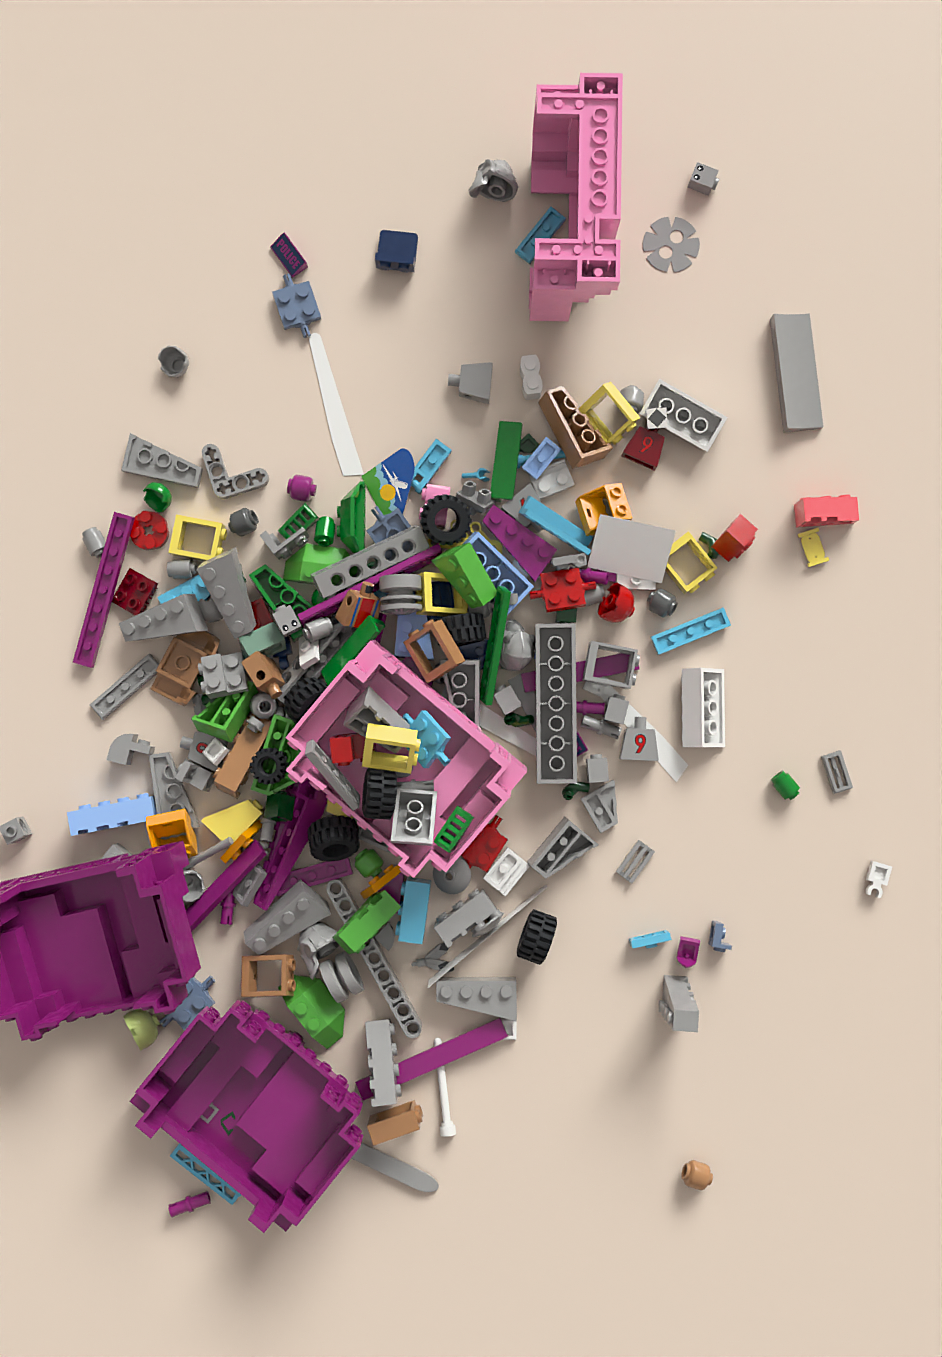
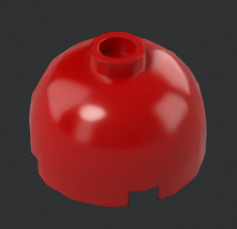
M618 582L612 584L607 589L609 591L607 597H602L603 601L598 606V614L608 622L619 623L631 617L634 613V596L628 588Z

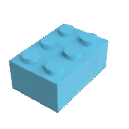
M408 877L406 882L403 881L401 895L404 896V901L399 903L401 908L398 910L401 921H398L395 935L399 936L398 941L416 944L423 943L431 880Z

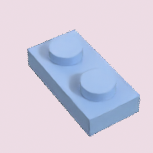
M545 437L521 468L537 480L561 448Z

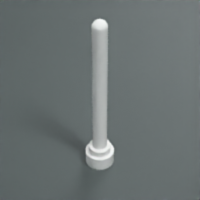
M440 1038L434 1040V1047L442 1043ZM443 1065L437 1068L443 1118L440 1126V1136L447 1137L456 1134V1127L450 1119L445 1066Z

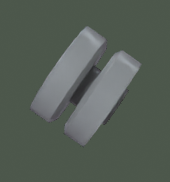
M346 951L335 956V963L328 959L319 964L323 980L337 1003L347 1000L349 992L356 995L364 991L361 976Z

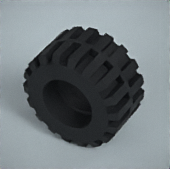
M442 494L434 496L435 498L433 499L430 498L427 501L428 503L422 507L423 512L420 513V525L423 528V532L429 539L440 545L459 543L461 538L467 536L466 532L470 531L471 528L469 524L472 523V519L470 518L471 512L467 509L468 506L461 499L452 495ZM443 508L452 509L456 514V523L448 531H441L435 525L436 514Z
M481 613L457 614L436 620L443 621L456 645L480 642L487 638L484 617Z
M311 677V679L304 678L302 682H296L297 685L295 687L292 686L290 688L291 691L287 693V699L284 700L286 705L284 709L288 717L295 724L300 721L309 710V706L328 687L321 679H316L315 677Z
M368 768L363 783V815L365 818L390 820L396 804V772Z
M343 815L327 816L316 820V822H313L308 827L311 856L319 859V861H340L351 857L360 848L357 824L350 817Z
M533 909L524 925L517 947V957L541 965L546 959L557 927V917Z

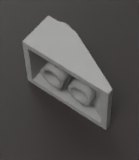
M397 788L391 843L433 846L437 791Z

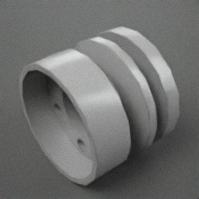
M392 574L379 577L380 591L389 593V596L380 598V602L389 603L380 606L381 612L393 615H407L422 611V604L413 603L422 601L421 596L413 595V592L422 589L420 575Z

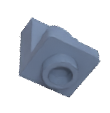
M712 921L708 944L714 947L713 950L725 952L726 949L731 950L732 946L729 943L721 942V939L725 938L726 929L723 927L724 924Z

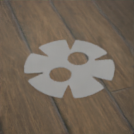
M669 217L658 219L652 223L651 227L657 235L646 232L643 239L644 251L655 250L647 256V260L655 268L665 272L668 271L670 262L674 272L689 267L692 262L685 254L697 257L700 247L699 238L688 239L689 236L696 232L695 228L689 222L679 217H675L672 227ZM674 230H679L683 233V240L680 243H673L670 239V234ZM665 245L671 247L673 252L672 256L667 259L662 258L659 254V249Z

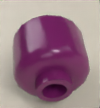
M294 475L288 481L287 494H290L293 500L308 502L311 496H315L317 485L313 484L311 477Z

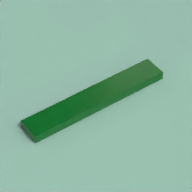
M498 586L496 590L480 685V700L485 705H492L511 596V591L504 586Z

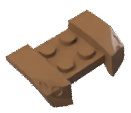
M208 631L174 636L156 669L157 677L150 689L182 706H186L198 694L192 688L200 675L198 663H201V657L218 654L220 639Z

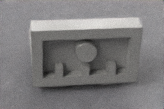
M303 527L282 543L273 533L269 535L267 531H264L260 534V537L279 560L289 557L293 553L291 550L297 546L302 547L308 542L307 538L310 537Z

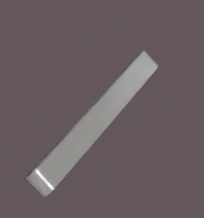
M338 878L331 880L326 890L345 924L359 907L345 882ZM333 883L340 884L341 892H333L331 885ZM343 900L350 902L351 908L349 910L342 909L341 902ZM374 936L360 953L403 1032L409 1038H416L421 1033L422 1022ZM377 953L380 960L373 962L370 960L369 955ZM386 970L389 973V978H380L379 972ZM396 988L399 991V995L392 997L388 990ZM405 1005L409 1012L401 1014L398 1011V1007ZM415 1023L418 1026V1030L410 1031L408 1025Z

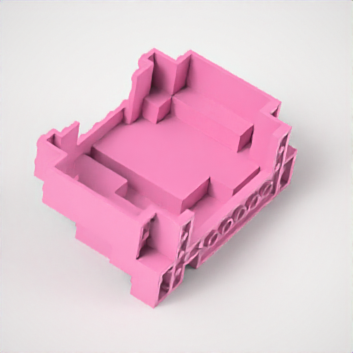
M580 73L578 85L537 84L532 133L531 193L569 194L568 239L535 238L534 267H530L529 321H569L573 302L588 303L589 298H594L595 295H610L611 290H618L620 283L621 240H615L621 220L623 73Z
M370 640L359 655L345 665L285 737L289 740L288 744L296 751L298 749L301 750L299 755L286 769L289 773L288 777L294 782H300L301 784L309 779L312 787L318 791H324L327 794L326 798L333 804L337 802L347 816H353L358 820L357 824L364 830L368 828L378 842L382 843L383 841L389 846L388 850L396 857L400 855L399 870L408 877L411 875L413 878L429 859L437 870L447 872L511 797V790L527 773V767L499 743H495L487 737L480 727L376 640ZM368 686L401 717L409 713L415 720L422 710H426L451 737L443 752L451 760L447 766H443L437 759L429 768H423L417 761V765L413 766L411 774L408 777L397 778V782H408L411 779H415V781L434 780V791H437V805L433 841L457 806H460L475 817L453 852L445 851L434 842L433 846L391 843L393 816L390 820L365 818L362 811L364 777L368 768L362 767L360 759H355L347 766H338V763H334L360 794L359 808L353 811L305 755L306 743L313 739L332 761L330 738L339 734L357 733L344 726L348 707ZM376 743L377 752L403 756L409 755L406 747H402L397 753H394ZM456 816V818H458L463 823L466 822V820L461 816ZM454 822L452 823L453 826L459 830L461 829L459 825ZM448 829L447 832L456 837V834ZM443 837L446 841H448L449 843H452V842H451L450 840H448L446 837Z

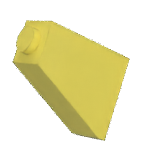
M249 799L207 816L201 822L221 841L231 837L233 842H235L244 831L257 822L264 814L262 810L263 805L256 799L254 801Z

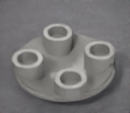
M498 909L487 918L488 923L485 924L482 921L471 930L473 933L472 937L486 934L499 923L504 912H500Z

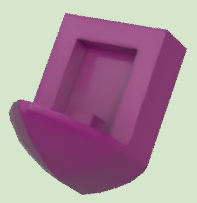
M680 936L677 961L684 968H690L696 964L700 940Z

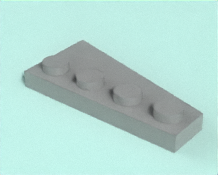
M165 752L149 755L157 814L186 809L191 818L192 828L200 827L183 783L175 779L177 768L171 753Z

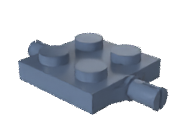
M285 274L283 279L286 286L283 289L272 292L284 330L294 327L301 328L303 338L310 337L308 325L321 319L310 282L293 284L291 274H287V277Z
M378 506L374 507L376 511L374 509L371 511L377 518V521L366 531L376 544L411 527V525L398 508L389 514L383 515ZM405 541L402 545L403 551H407L410 547L408 541ZM388 549L385 552L386 559H390L392 557L391 549Z
M210 975L201 983L195 977L191 978L188 984H186L188 996L174 1012L167 1014L159 1021L160 1024L166 1027V1025L174 1020L183 1030H186L206 1006L210 1008L216 1003L207 990L216 982L215 979H212L213 977Z

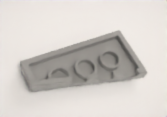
M130 433L121 471L199 488L203 469Z

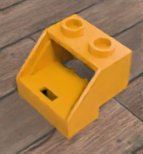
M622 483L603 485L577 498L575 503L586 536L595 535L600 514L609 516L605 511L606 506L603 504V499L608 500L613 517L632 520L633 517Z
M186 809L146 817V827L151 847L183 841L188 858L198 855L197 835L191 826V818ZM180 833H186V835L184 836L180 835L179 837H171L165 840L160 839L161 837H169L171 835H179Z

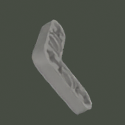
M207 444L203 447L202 456L213 490L219 498L228 499L268 484L269 475L262 468H256L229 477L219 448L214 444ZM210 449L216 451L213 454L216 461L220 460V462H213L211 457L207 455ZM219 466L222 468V474L218 477L213 476L212 470ZM258 473H261L262 476L265 475V477L262 478V482H259L258 480H253L252 482L254 483V485L251 486V482L248 476H251L252 479H255L258 477ZM243 478L247 481V485L245 488L239 489L236 483L239 479ZM230 482H232V486L235 489V491H233L231 488L226 489L225 494L218 492V490H221L222 485H224L226 488L230 487Z

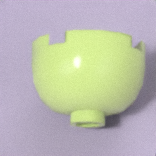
M135 1009L123 1016L140 1051L148 1048L155 1042L158 1036L157 1026L160 1025L155 1014L151 1016L147 1010Z

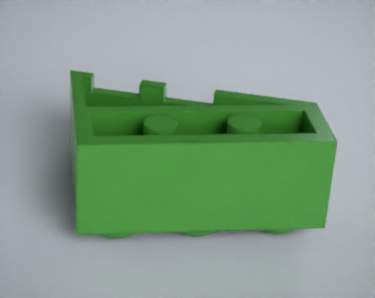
M470 542L447 549L432 560L471 609L484 606L496 596V588Z
M247 680L249 691L218 697L212 703L209 702L205 705L206 708L198 716L195 714L191 718L197 731L232 742L250 712V700L258 693L254 682Z
M386 890L372 894L332 938L348 954L355 952L358 954L366 946L364 943L368 939H372L401 906Z

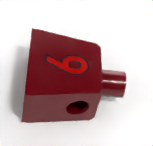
M640 426L625 447L621 457L655 471L665 439L664 436L658 434L660 428L646 429Z

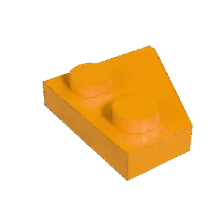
M258 820L244 831L221 856L220 859L225 864L231 859L235 860L242 853L241 849L243 847L247 848L253 842L252 838L262 828L261 821Z
M391 864L384 869L383 872L385 874L380 878L377 875L369 881L370 886L360 893L361 896L366 899L376 893L401 873L399 870L400 866L398 864L396 866Z

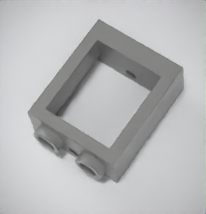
M590 641L582 681L631 689V685L634 686L636 682L634 669L635 666L638 667L640 655H637L638 650ZM598 649L629 655L624 683L593 677Z

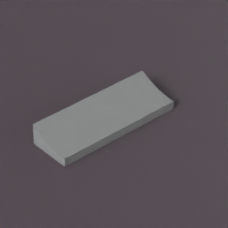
M810 313L773 314L770 319L783 433L822 429L823 419Z

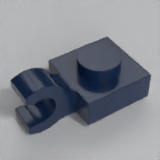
M290 636L284 638L286 649L273 655V658L279 657L280 669L286 670L289 667L287 655L293 654Z

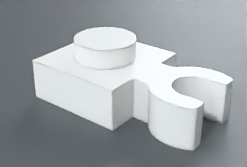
M874 861L870 862L866 880L871 881V884L866 887L865 893L867 895H871V891L876 889V897L881 898L883 894L881 885H888L892 866Z

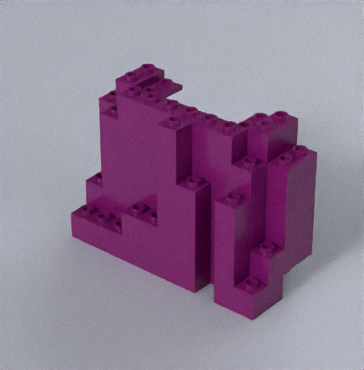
M179 841L148 848L136 855L128 856V853L0 882V1020H5V1022L16 1020L21 1041L28 1039L31 1042L43 1038L44 1033L57 1028L59 1023L64 1020L66 1022H73L79 1017L88 1019L99 1013L108 1015L118 1009L127 1011L132 1008L133 1010L154 1008L155 1014L161 1012L163 1014H170L183 1003V1000L188 996L186 984L201 969L183 903V896L189 892L183 868L189 864L184 842Z
M237 1000L221 1018L219 1016L220 1013L215 1008L206 1006L160 1060L129 1101L144 1113L135 1126L150 1139L161 1127L254 1205L248 1218L253 1225L265 1233L269 1226L275 1222L286 1232L292 1224L297 1226L360 1148L363 1139L362 1131L352 1123L360 1114L363 1105L362 1099L355 1092L350 1093L348 1091L349 1084H347L348 1081L341 1074L336 1075L327 1062H321L316 1058L317 1055L311 1049L303 1047L305 1042L302 1035L296 1031L293 1033L291 1030L286 1033V1029L281 1024L272 1022L269 1019L270 1016L265 1011L256 1009L252 1012L251 1006L248 1003ZM212 1103L219 1111L209 1123H206L200 1116L203 1115L206 1119L211 1116L215 1111L209 1106ZM233 1111L235 1119L230 1116L223 1121L228 1130L233 1129L232 1133L228 1136L221 1126V1119Z

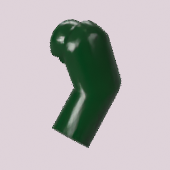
M508 713L504 717V723L514 727H522L533 724L534 717L532 715L521 716L516 713Z

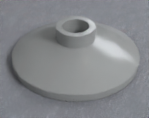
M459 857L447 872L439 871L434 867L433 879L441 891L447 894H458L468 887L471 880V871L466 861ZM447 873L452 874V879L447 877Z

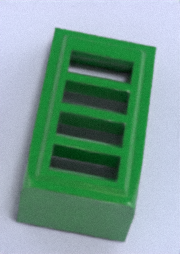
M304 503L281 526L278 532L285 539H288L290 535L285 531L287 528L293 534L297 532L291 526L292 523H295L299 529L303 527L307 531L319 520V517ZM304 512L309 515V521L302 515ZM299 517H300V518L303 520V522L305 523L304 526H302V525L297 521V519H298Z
M457 806L433 842L445 851L453 852L475 817L460 806ZM456 816H461L466 820V822L463 823L458 818H456ZM452 823H456L461 827V829L459 830L458 828L453 826ZM448 829L455 833L456 837L448 833ZM443 837H446V838H447L448 840H450L452 843H449V842L446 841Z

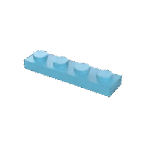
M723 607L651 637L657 654L660 655L729 627L731 624Z

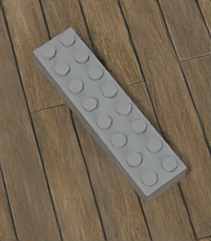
M575 623L535 624L537 784L577 783Z

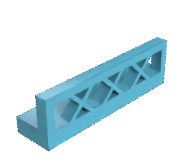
M528 496L518 513L578 552L585 553L586 555L590 554L591 550L587 547L593 539L592 536H586L582 529L533 497Z
M180 1143L170 1155L171 1158L231 1205L241 1196L239 1192ZM180 1150L189 1158L183 1159L177 1152ZM194 1162L205 1170L198 1171L195 1169ZM210 1174L219 1180L220 1183H213L210 1180ZM225 1186L235 1193L233 1198L226 1193Z

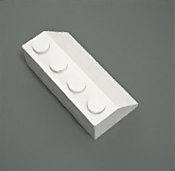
M661 379L658 380L640 412L641 415L647 418V409L666 407V429L706 452L710 449L728 418Z
M682 669L681 719L683 747H725L724 669Z

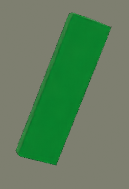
M499 421L490 490L491 499L495 502H501V499L513 500L523 427L521 422Z
M368 615L325 665L321 673L328 686L350 660H354L369 641L374 640L386 627L383 621Z

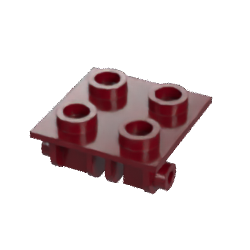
M129 568L115 592L112 602L136 616L144 612L147 607L145 603L149 605L147 600L148 598L152 600L150 595H154L156 589H158V583Z

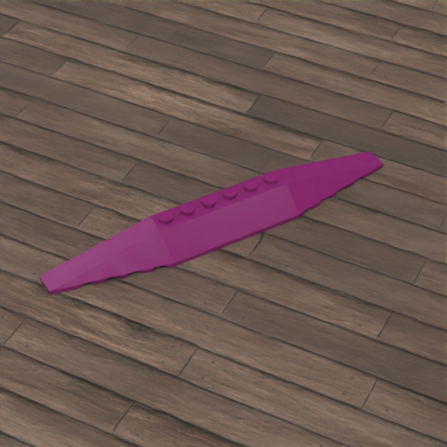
M379 612L378 619L385 624L387 615ZM382 630L381 633L374 639V640H376L378 643L381 642L383 630ZM309 779L302 784L298 782L286 788L285 792L288 793L287 795L295 797L293 819L287 822H277L274 825V830H276L273 842H269L268 846L271 851L268 860H265L263 864V869H265L267 876L257 890L253 901L255 905L263 910H268L307 844L308 827L313 822H316V820L321 819L327 804V794L322 790L318 791L312 787Z

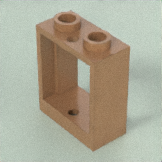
M432 619L424 623L422 630L419 631L417 629L408 635L409 639L403 642L426 683L439 679L465 662L463 655L442 620L434 622ZM431 631L448 658V661L435 669L432 668L417 642Z
M294 955L242 956L241 997L294 996L296 982L294 980L296 961ZM282 960L281 991H257V961Z
M415 1100L370 1115L367 1128L373 1146L420 1130V1123L423 1122L421 1106L416 1105Z

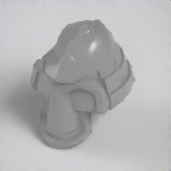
M487 159L478 166L475 180L469 188V195L476 198L480 193L488 199L505 202L515 197L519 187L511 167L505 160L497 159L493 161Z
M510 619L506 621L499 665L501 669L511 672L522 670L533 658L535 636L526 633L518 621Z
M317 922L300 933L297 948L312 980L315 979L319 972L318 960L330 955L340 946L332 938L337 931L322 922Z

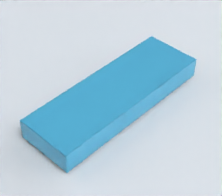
M550 207L517 247L515 253L531 264L535 258V238L551 239L565 222L566 218Z

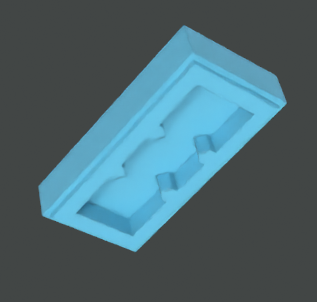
M667 930L632 937L629 939L632 948L642 946L653 948L657 946V943L671 940V936Z

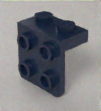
M382 230L379 237L378 253H375L376 268L400 272H415L418 235L409 232Z

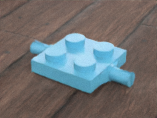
M422 710L415 720L409 713L404 714L402 718L410 724V729L418 730L417 739H421L419 752L415 751L418 754L417 761L421 766L429 768L437 759L443 766H447L451 760L443 752L451 737L426 710Z

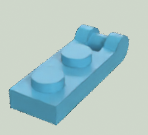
M435 439L415 466L411 486L415 488L418 494L422 493L423 488L425 489L426 485L452 452L450 448L438 439ZM417 475L423 478L421 482L415 479Z

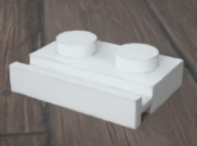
M565 459L548 465L537 480L528 474L540 500L575 486Z
M507 847L483 879L506 896L530 865Z

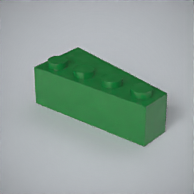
M266 564L249 574L251 582L273 613H275L274 610L282 605L286 607L290 605L299 620L298 614L313 607L311 603L306 601ZM302 629L289 635L294 643L303 636Z

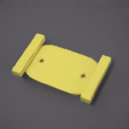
M819 528L797 534L798 538L802 537L801 543L806 558L810 562L807 564L808 567L829 561L828 557L824 558L825 552L820 537L816 533L819 532Z

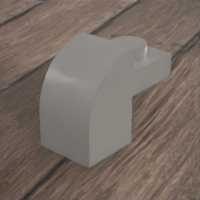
M123 734L112 742L107 760L131 765L134 751L154 754L155 747L150 746L149 741L139 739L137 742L138 734Z
M185 759L179 765L175 779L189 783L202 791L209 792L214 784L215 778L213 776L215 772L196 762Z

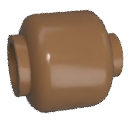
M691 1160L685 1163L682 1168L681 1177L688 1187L704 1190L708 1185H711L713 1174L707 1164Z

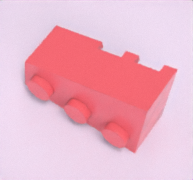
M850 495L801 498L800 501L794 504L796 528L854 524L859 521L857 497H851Z

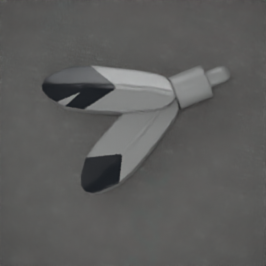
M444 942L440 943L425 958L417 959V962H413L411 965L418 967L427 966L440 971L449 962L439 960V958L449 948Z

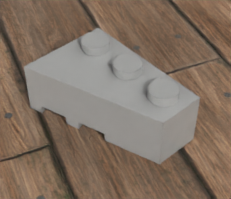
M370 686L348 707L344 726L366 737L368 723L410 729V724ZM377 743L394 753H397L402 748L400 746Z
M564 816L527 862L544 878H548L567 866L569 862L581 857L583 853L591 848H595L599 844Z
M478 889L474 890L468 895L469 899L464 903L462 900L452 906L453 911L448 914L444 912L436 918L437 922L434 929L448 948L452 945L453 941L460 936L463 937L468 933L467 931L497 911L496 906L484 889L480 891Z

